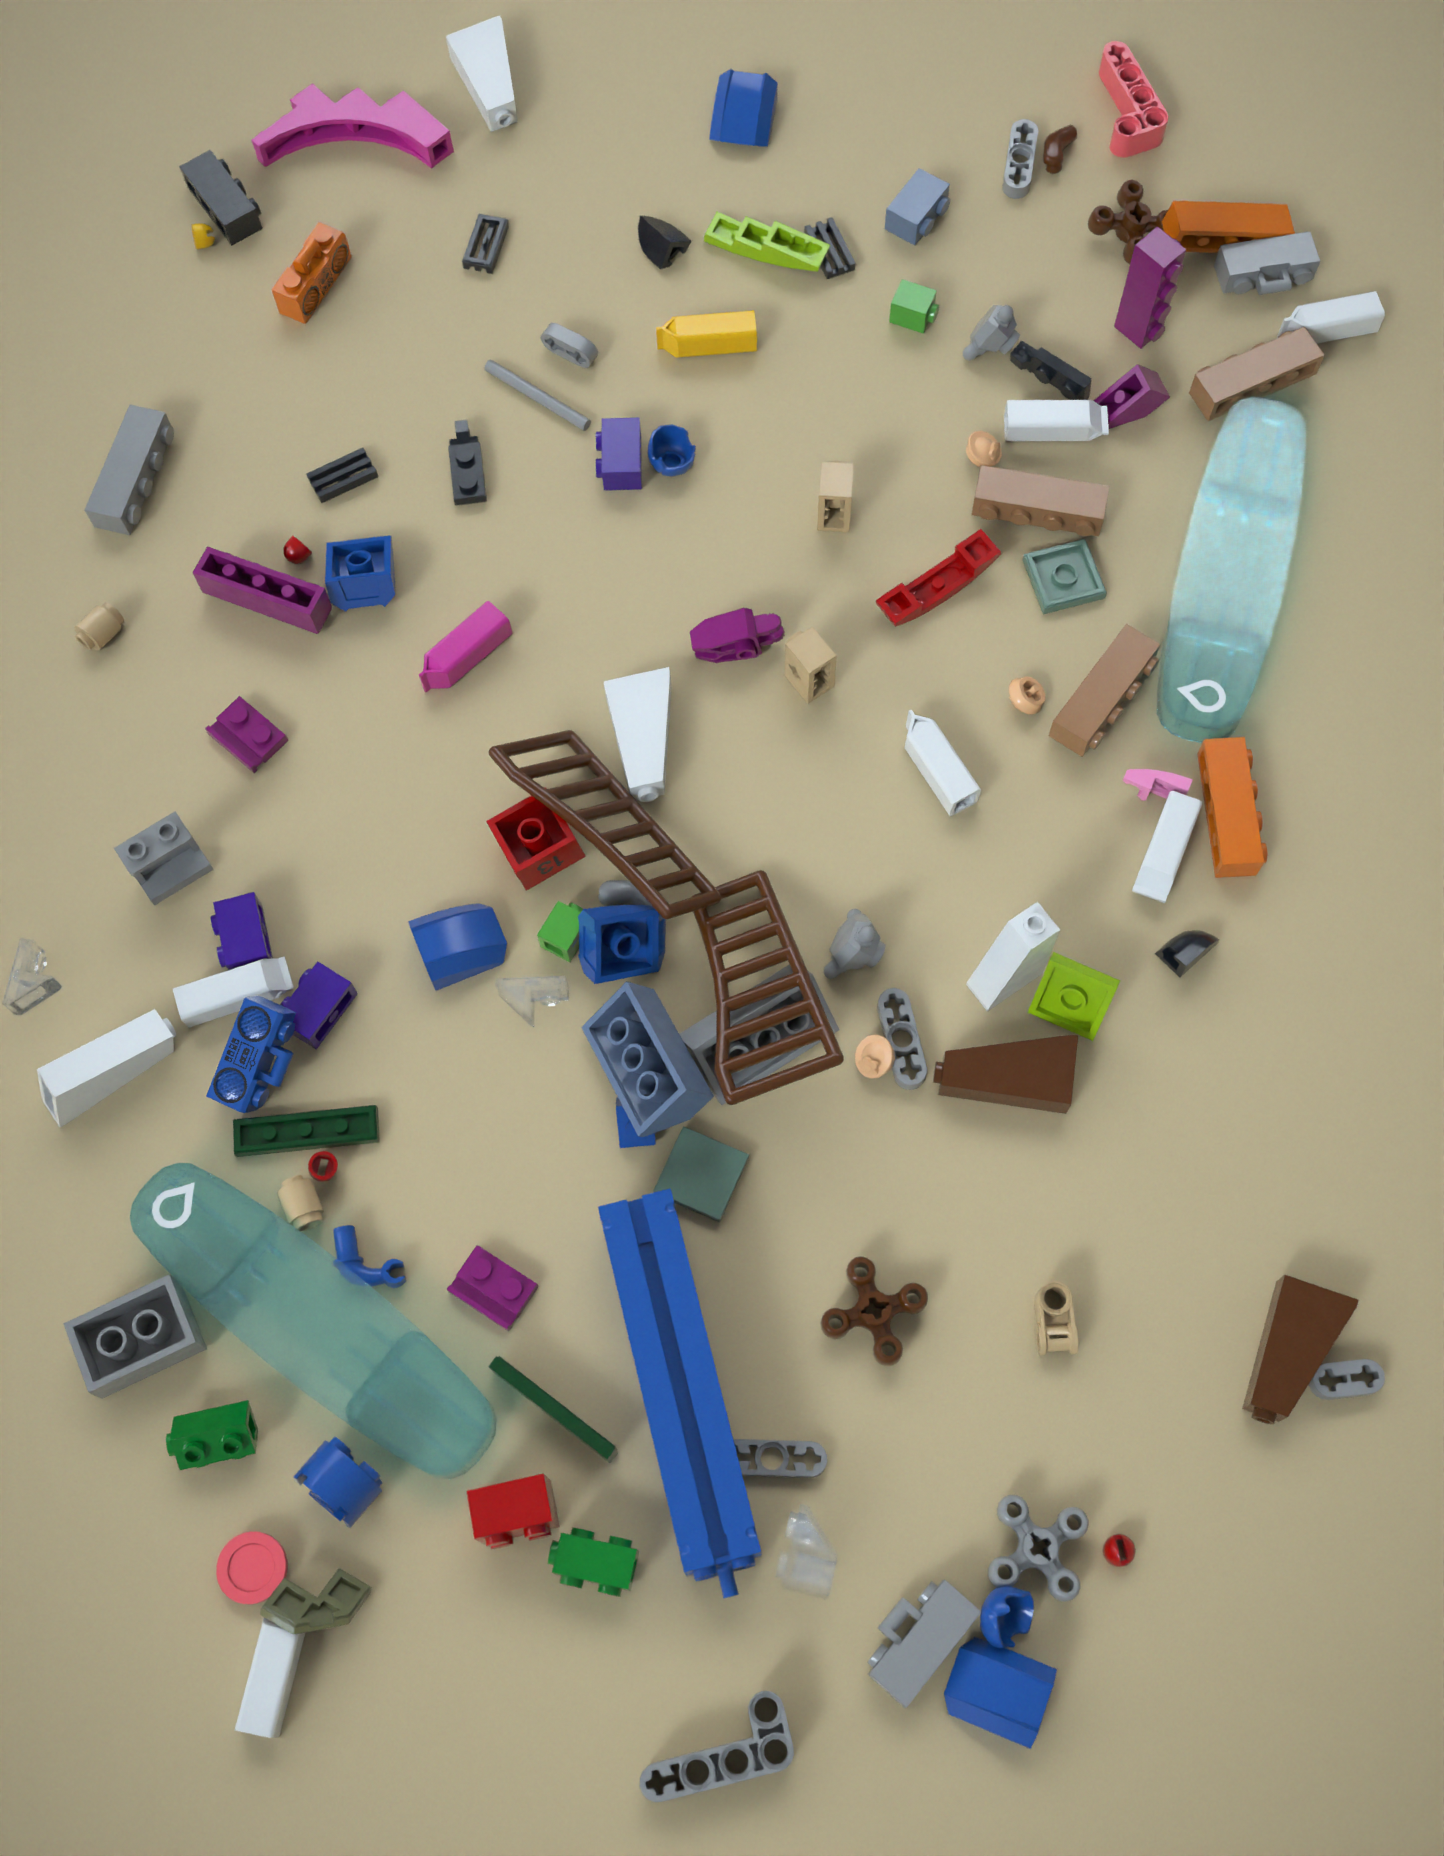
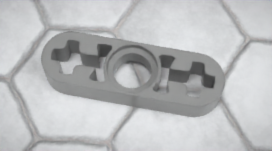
M1027 119L1018 120L1012 125L1002 188L1008 197L1014 199L1022 198L1028 194L1032 177L1038 127L1033 121ZM1021 134H1027L1026 143H1020ZM1023 155L1027 157L1028 161L1018 163L1013 160V157ZM1015 174L1021 175L1019 185L1014 184Z
M890 988L880 995L877 1011L883 1035L895 1051V1061L892 1067L894 1079L901 1088L914 1090L924 1083L927 1066L909 997L900 989ZM889 999H894L896 1004H902L899 1006L898 1011L900 1021L893 1023L894 1015L892 1009L885 1008L888 1006ZM899 1030L906 1031L911 1035L912 1043L907 1047H898L893 1043L892 1035ZM910 1054L912 1069H919L914 1080H910L906 1074H901L905 1071L906 1066L904 1056Z
M733 1439L735 1447H738L739 1454L750 1455L749 1446L758 1447L755 1453L756 1470L748 1469L750 1461H739L742 1476L814 1478L824 1471L827 1464V1454L824 1448L813 1441ZM768 1448H776L783 1455L782 1465L775 1470H769L761 1463V1455ZM787 1448H795L794 1456H805L806 1449H813L814 1455L821 1457V1463L814 1464L813 1470H806L805 1463L794 1462L795 1471L786 1470L789 1463Z

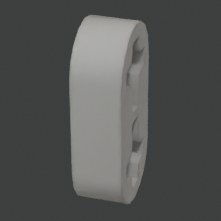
M549 324L541 335V341L548 350L580 367L588 368L598 356V350L590 340L559 324Z
M1370 1359L1326 1363L1320 1365L1310 1381L1309 1387L1315 1396L1324 1400L1367 1396L1379 1391L1383 1387L1385 1374L1382 1367ZM1362 1368H1364L1366 1374L1373 1375L1374 1380L1369 1382L1368 1387H1366L1364 1381L1352 1382L1351 1376L1361 1373ZM1325 1372H1327L1329 1378L1341 1377L1342 1383L1332 1386L1331 1391H1329L1327 1385H1320L1319 1379L1324 1377Z

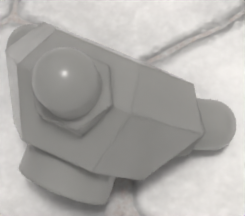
M993 305L982 317L970 335L971 344L963 350V357L966 360L971 361L986 351L997 352L999 350L1005 355L1014 346L1020 334L1014 330L1017 323L1012 307L1008 305Z
M851 909L847 914V920L835 935L829 949L832 954V960L824 967V975L829 979L836 978L841 972L845 973L848 969H861L864 965L873 968L884 954L885 944L880 941L881 938L871 921L860 910Z

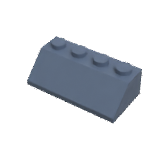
M626 981L581 1027L639 1137H646L690 1120L714 1097L654 989Z

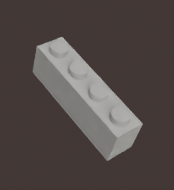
M129 405L85 507V512L95 528L130 535L134 524L139 522L144 500L151 494L154 476L161 469L164 452L167 445H170L174 438V429L165 412Z

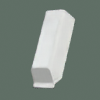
M1376 291L1299 305L1289 318L1283 319L1277 338L1287 331L1293 332L1303 327L1307 329L1316 344L1376 333L1381 326L1385 312Z
M1007 400L1004 412L1005 441H1090L1101 435H1108L1107 406H1100L1093 400Z
M912 710L908 711L906 721L908 733L904 748L949 816H953L977 803L981 789L933 719L915 715Z
M1175 791L1169 792L1133 886V892L1163 903L1166 902L1203 804L1202 801Z
M285 957L261 959L173 988V993L180 1018L190 1028L240 1011L245 997L262 996L271 1001L294 989L286 959Z
M264 1617L235 1727L236 1731L268 1738H279L305 1633L293 1635Z

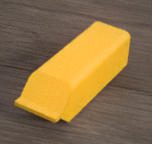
M754 310L674 316L662 327H656L657 349H664L677 358L757 351V330Z

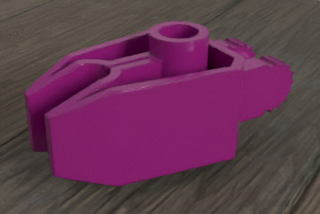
M741 608L705 619L690 631L692 650L695 651L697 659L720 663L757 658L762 654L761 646L770 645L774 642L777 643L783 639L785 631L781 625L780 616L777 614L769 613L768 615L754 616L752 609Z

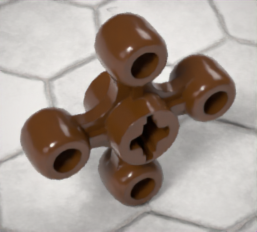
M1136 180L1124 182L1118 191L1117 202L1123 208L1122 212L1114 213L1111 208L1102 205L1096 207L1088 219V228L1091 233L1100 236L1108 233L1109 230H1115L1117 237L1122 242L1127 243L1123 250V258L1129 265L1135 244L1144 238L1143 235L1145 233L1151 232L1157 226L1164 231L1162 220L1168 211L1163 210L1157 216H1151L1149 207L1140 202L1144 190L1142 185Z
M863 1256L856 1257L849 1262L846 1275L848 1281L858 1291V1302L854 1307L847 1310L840 1308L827 1310L821 1319V1330L828 1338L841 1339L854 1327L868 1329L874 1337L873 1356L876 1361L884 1366H893L901 1359L903 1346L900 1340L891 1332V1319L898 1313L918 1314L923 1311L928 1302V1293L922 1285L908 1283L898 1293L885 1295L878 1291L875 1286L876 1269L873 1262ZM862 1267L867 1271V1275L859 1277L855 1274L854 1270ZM916 1294L919 1297V1302L910 1303L907 1295ZM874 1303L876 1308H883L879 1319H875L873 1314H866L869 1304ZM834 1318L839 1319L842 1326L839 1329H834L829 1325V1321ZM884 1345H890L895 1353L887 1356L883 1354L881 1348Z

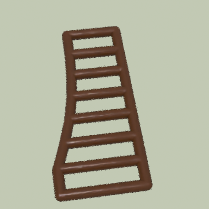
M561 731L496 745L489 749L491 759L512 782L543 803L591 842L635 886L662 918L671 919L715 905L721 901L720 892L574 731ZM568 744L577 754L520 768L509 758L510 756ZM586 766L597 776L596 778L545 789L533 780ZM608 789L617 799L616 801L576 811L561 801ZM624 812H629L638 822L637 824L600 833L589 823V821ZM649 834L659 847L624 856L613 844ZM670 858L680 870L647 880L636 867ZM691 881L702 894L669 904L658 891Z
M762 870L715 887L720 892L721 899L757 886L761 898L713 916H709L706 907L693 911L707 952L714 982L716 1000L714 1072L724 1099L729 1105L738 1104L841 1065L844 1061L840 1046L766 872ZM700 892V893H697V894H695V895H693V896H691V897L700 895V894H702V893H701V892ZM767 910L772 922L718 942L715 929ZM778 936L782 945L781 948L725 969L723 955L770 937ZM788 960L793 972L792 974L729 997V982ZM799 986L804 1000L730 1027L731 1011ZM810 1013L815 1027L729 1059L731 1042ZM821 1040L826 1051L825 1055L736 1088L732 1073Z

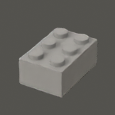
M170 1274L64 1323L88 1393L102 1399L207 1350L182 1283Z

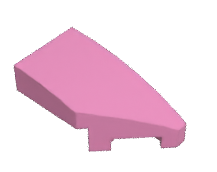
M1129 769L1123 778L1126 784L1136 786L1140 790L1137 796L1142 801H1146L1149 792L1165 799L1168 798L1170 791L1186 795L1193 781L1178 774L1151 769Z

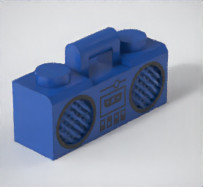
M262 996L245 997L206 1097L241 1113H249L261 1108L269 1096L268 1084L281 1087L294 1053L281 1047V1045L288 1042L293 1035L295 1029L293 1020L297 1012ZM276 1055L277 1057L270 1073L269 1070Z

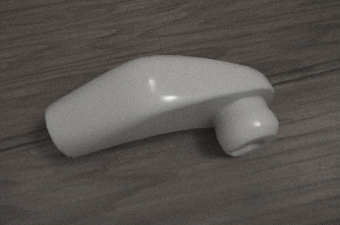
M609 880L604 882L599 888L598 898L604 906H612L613 903L651 905L628 880Z

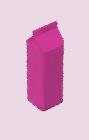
M486 601L425 653L424 668L419 674V678L426 693L430 689L450 688L513 634L509 619L490 601Z

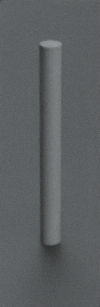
M490 359L485 364V371L583 431H586L590 426V419Z

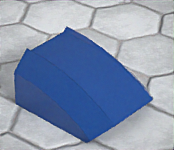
M729 69L721 74L715 96L709 139L768 147L778 100V83L767 73L755 74Z
M391 535L329 542L326 544L325 584L331 604L347 611L351 608L376 605L385 607L395 596V571Z
M480 903L468 904L437 911L408 921L436 991L504 963L507 942L492 907Z
M652 905L595 907L583 909L579 914L578 957L583 973L594 984L660 971L665 954L666 919L662 918Z
M974 1637L959 1648L944 1692L948 1714L1031 1749L1037 1737L1054 1686L1057 1669L1009 1649L993 1647L987 1641Z

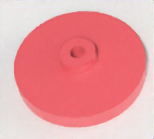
M257 1531L239 1534L224 1546L218 1557L216 1565L218 1584L224 1594L235 1602L248 1605L262 1603L268 1600L281 1581L286 1578L288 1569L287 1556L282 1545L268 1534Z

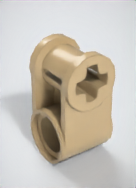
M1048 1282L1037 1292L1034 1298L1037 1353L1039 1356H1045L1046 1352L1069 1351L1071 1355L1077 1354L1078 1332L1074 1319L1071 1290L1062 1282ZM1054 1291L1059 1294L1062 1299L1060 1309H1051L1046 1305L1044 1301V1294L1046 1292Z

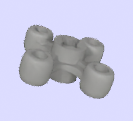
M1017 1495L1004 1497L998 1504L997 1515L1004 1525L1011 1527L1016 1532L1018 1547L1012 1555L1000 1556L990 1563L988 1568L990 1582L995 1587H1012L1018 1582L1020 1574L1025 1569L1036 1568L1045 1574L1048 1580V1590L1055 1599L1059 1601L1074 1599L1080 1591V1580L1073 1571L1066 1569L1060 1563L1058 1550L1064 1541L1078 1539L1087 1532L1089 1527L1087 1515L1077 1507H1068L1060 1512L1052 1526L1041 1528L1031 1521L1028 1505L1022 1497ZM1009 1504H1013L1018 1508L1019 1514L1017 1518L1008 1515L1007 1506ZM1069 1516L1077 1520L1078 1528L1076 1530L1068 1527L1067 1518ZM1032 1538L1036 1542L1043 1540L1046 1543V1547L1043 1549L1045 1557L1041 1554L1035 1556L1031 1554L1030 1549L1034 1546ZM1000 1565L1006 1566L1010 1571V1576L1007 1580H1003L998 1576L997 1570ZM1060 1578L1067 1579L1070 1584L1067 1593L1062 1592L1058 1587Z

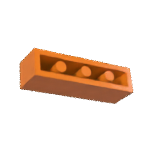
M1173 201L1162 220L1164 232L1171 238L1179 241L1186 249V252L1218 253L1220 245L1295 234L1287 204Z
M1245 737L1204 739L1197 756L1215 878L1256 876L1263 864L1267 862L1268 853L1266 844L1261 843L1260 838L1263 820L1261 812L1256 811L1255 806L1258 788L1256 780H1251L1250 769H1252L1253 765L1252 751L1246 748Z

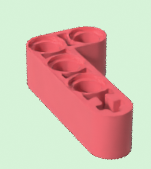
M1119 41L1107 43L1103 49L1099 76L1122 115L1115 121L1109 147L1115 156L1125 158L1160 146L1164 138L1169 116L1129 47Z

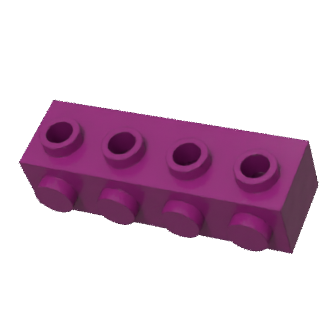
M1158 226L1135 244L1114 324L1117 330L1140 349L1150 341H1157L1164 333L1166 328L1164 323L1172 308L1170 303L1178 288L1176 286L1177 279L1184 268L1182 263L1186 249L1179 241L1171 238Z
M209 546L206 547L192 572L202 593L315 634H319L332 610V605L325 588Z

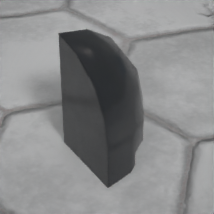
M640 216L638 240L642 251L659 269L670 267L672 265L670 260L679 251L683 254L687 251L692 241L676 227L661 219L650 216Z
M1200 930L1184 931L1169 940L1155 954L1176 975L1181 977L1219 943V939L1212 934Z

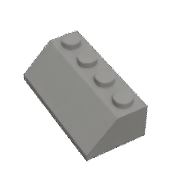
M790 965L754 987L792 974ZM808 971L831 1028L835 1033L839 1031L836 1021L813 974ZM799 986L731 1011L730 1027L804 1000ZM715 1011L681 1032L680 1036L718 1102L723 1105L726 1101L714 1072L716 1053ZM810 1013L731 1042L729 1059L815 1027ZM821 1040L732 1073L736 1088L767 1077L820 1043Z

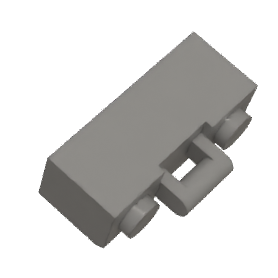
M1309 231L1220 245L1214 267L1223 293L1235 292L1236 294H1243L1256 287L1258 294L1264 295L1291 290V283L1301 285L1313 280L1320 264V258Z
M945 1579L938 1586L932 1581L917 1599L923 1604L919 1610L902 1597L878 1627V1630L893 1643L889 1648L881 1644L867 1663L873 1668L868 1675L904 1708L908 1707L981 1614V1611ZM910 1615L916 1622L905 1636L900 1638L895 1632Z

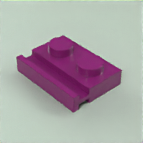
M241 696L216 717L217 721L212 726L208 725L205 728L208 735L253 773L257 771V767L262 762L266 763L289 741L280 729Z
M476 1245L456 1274L457 1277L446 1290L509 1332L511 1325L519 1317L539 1286L525 1275Z

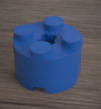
M334 1436L330 1442L325 1440L293 1476V1479L300 1486L304 1484L311 1491L308 1494L339 1521L343 1519L346 1526L351 1528L382 1492L380 1485L383 1482L379 1479L380 1475L366 1462L363 1461L358 1466L353 1461L354 1457L350 1454L352 1451Z

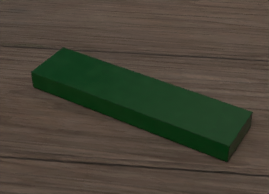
M376 1105L233 1119L234 1155L236 1157L379 1143L378 1107Z
M496 1356L488 1366L493 1373L608 1463H611L618 1454L615 1445L502 1357Z

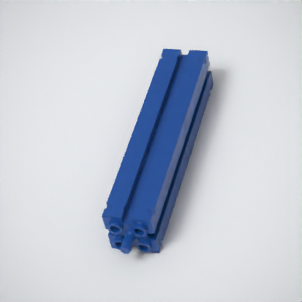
M671 1188L642 1195L641 1199L629 1202L626 1199L598 1206L684 1573L687 1577L693 1575L696 1582L718 1576L724 1599L739 1595L734 1572L756 1566L755 1558L761 1557V1548Z

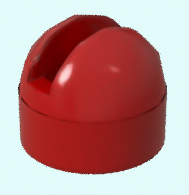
M293 535L283 547V554L286 560L293 564L303 563L312 554L310 549Z
M327 1151L315 1153L308 1163L310 1176L320 1182L332 1179L338 1168L336 1157ZM321 1159L328 1160L325 1176L317 1175Z
M1116 1534L1110 1536L1104 1542L1103 1555L1112 1566H1126L1135 1557V1545L1125 1535ZM1117 1540H1122L1126 1556L1125 1560H1120Z

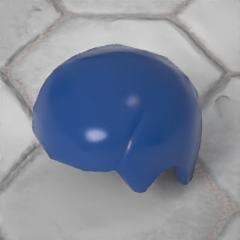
M670 424L659 426L652 432L648 443V459L658 473L669 477L684 474L693 466L696 446L691 444L686 429Z
M999 1586L990 1592L980 1610V1628L987 1642L997 1648L1015 1647V1643L1011 1638L1014 1635L1027 1634L1029 1632L1034 1614V1599L1031 1592L1011 1586Z

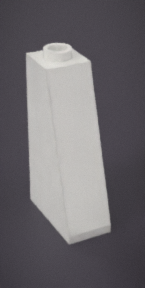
M497 16L447 35L450 59L490 131L493 132L518 122L501 17Z
M669 667L603 681L629 793L636 801L649 802L665 794L671 703Z
M1038 902L1007 922L966 983L987 1012L1042 975L1060 929Z
M154 1009L38 1068L37 1074L42 1101L58 1126L66 1125L173 1053V1038L176 1037L174 1027L167 1018L161 1019Z

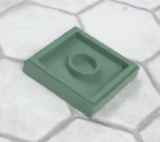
M1086 539L1023 555V563L1043 615L1105 599L1107 592Z
M683 1126L653 1192L671 1188L674 1203L720 1222L749 1159V1154Z

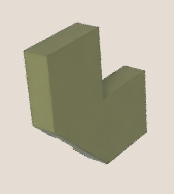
M340 1568L318 1597L284 1578L261 1607L260 1615L293 1635L347 1625L370 1595L372 1587Z

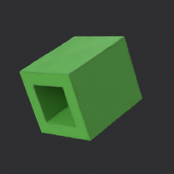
M902 279L891 302L889 323L924 334L928 323L935 322L939 311V305L935 304L937 290Z
M558 901L537 934L540 947L571 962L579 949L578 916L583 908L573 903L566 905Z

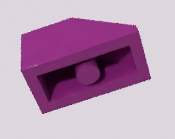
M1137 364L1093 401L1100 406H1107L1108 429L1147 417L1168 400L1170 395L1157 372Z

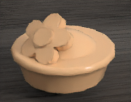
M975 431L969 436L966 453L973 464L978 467L981 465L995 466L1000 462L1002 457L1001 444L991 434L984 431Z
M1027 676L1011 681L1009 685V699L1013 706L1026 714L1034 715L1040 712L1045 701V692L1041 684L1034 678Z
M877 1034L869 1035L860 1042L856 1049L855 1064L859 1072L865 1077L871 1079L880 1078L889 1072L894 1065L895 1051L884 1036Z

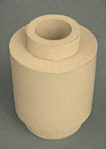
M107 602L101 606L97 605L74 627L77 633L75 638L85 649L91 650L93 648L99 651L121 630L124 618L115 607Z
M297 1175L283 1181L282 1188L278 1190L277 1195L289 1225L294 1226L295 1231L300 1233L322 1224L324 1221L322 1218L324 1210L312 1179H303L302 1175Z

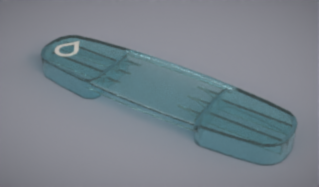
M1248 397L1239 400L1230 408L1215 442L1192 510L1174 585L1167 632L1162 643L1157 688L1158 718L1171 734L1182 739L1202 743L1204 739L1228 738L1235 732L1255 688L1279 612L1297 529L1306 453V423L1301 413L1293 406L1278 400L1265 397Z
M175 1163L163 1167L139 1191L132 1203L130 1212L133 1232L155 1259L202 1306L264 1361L347 1424L400 1459L435 1478L452 1479L465 1474L477 1464L489 1448L496 1433L497 1419L493 1405L465 1373L421 1330L353 1271L272 1211L224 1180L192 1163Z

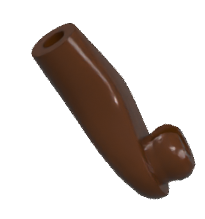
M1073 125L1063 127L1046 137L1043 162L1046 164V171L1050 174H1056L1062 170L1063 150L1077 138V130Z

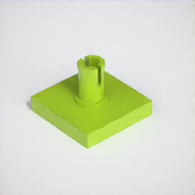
M1053 952L1028 1009V1013L1093 1041L1120 980Z

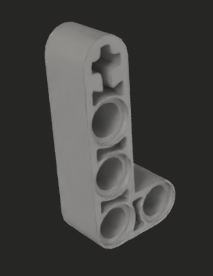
M761 1691L750 1700L748 1713L754 1737L665 1759L647 1766L640 1777L642 1794L650 1801L663 1802L786 1769L792 1762L794 1748L781 1698L771 1691ZM763 1697L773 1699L778 1707L776 1717L770 1722L760 1721L754 1713L756 1702ZM772 1739H779L787 1746V1756L779 1764L769 1762L764 1755L765 1745ZM733 1749L742 1750L748 1757V1767L740 1774L730 1772L725 1764L726 1755ZM694 1759L704 1761L709 1768L708 1779L701 1784L691 1782L686 1773L688 1764ZM672 1764H680L679 1777L685 1789L677 1790V1781L666 1784L662 1794H658L656 1787L649 1788L648 1780L654 1777L653 1770H659L661 1776H668L675 1773Z

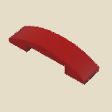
M980 529L956 545L955 553L905 586L903 583H900L875 600L876 604L895 627L910 622L931 611L966 587L1001 555V551L985 532Z

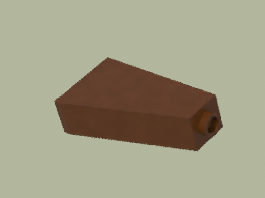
M1064 1035L945 1051L943 1061H936L933 1083H939L938 1095L1066 1114L1072 1103L1078 1036Z
M1284 1275L1277 1280L1242 1409L1252 1412L1253 1419L1274 1425L1275 1421L1280 1422L1288 1418L1357 1308L1359 1300L1288 1275Z

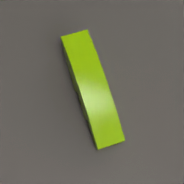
M716 212L704 235V242L734 254L782 267L818 272L830 249V244L778 221H774L772 227L747 216H745L743 222H740L720 212Z

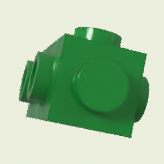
M249 1400L174 1416L171 1433L166 1434V1447L169 1456H175L179 1469L201 1468L211 1463L229 1459H241L247 1455L256 1454L258 1428Z
M572 1527L571 1534L561 1533L559 1541H552L548 1564L553 1565L552 1573L561 1576L560 1584L582 1588L584 1581L599 1584L597 1592L617 1597L621 1596L622 1590L631 1591L639 1551L631 1548V1540L610 1536L609 1542L606 1543L593 1540L594 1532Z

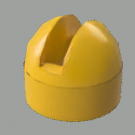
M191 224L195 248L204 249L210 247L214 243L215 237L207 236V234L214 232V230L207 224Z

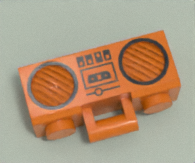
M318 222L304 242V247L291 266L285 269L271 289L279 313L303 324L308 322L352 257L346 235L342 231Z

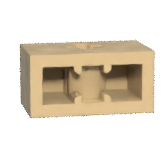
M842 461L821 462L817 531L849 532L854 472L853 463H844Z
M813 626L804 632H796L785 643L784 675L807 704L832 689L835 685L837 655Z

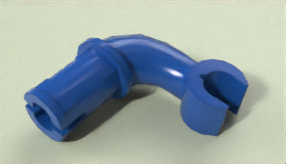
M346 1225L333 1229L337 1257L334 1267L338 1268L341 1275L351 1284L361 1287L386 1284L391 1288H398L406 1282L405 1276L393 1278L389 1275L393 1269L404 1267L403 1262L398 1259L386 1261L382 1268L364 1266L363 1258L359 1257L354 1226Z

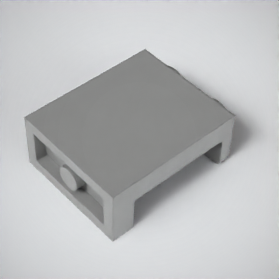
M176 811L114 848L128 872L136 878L154 906L214 870Z

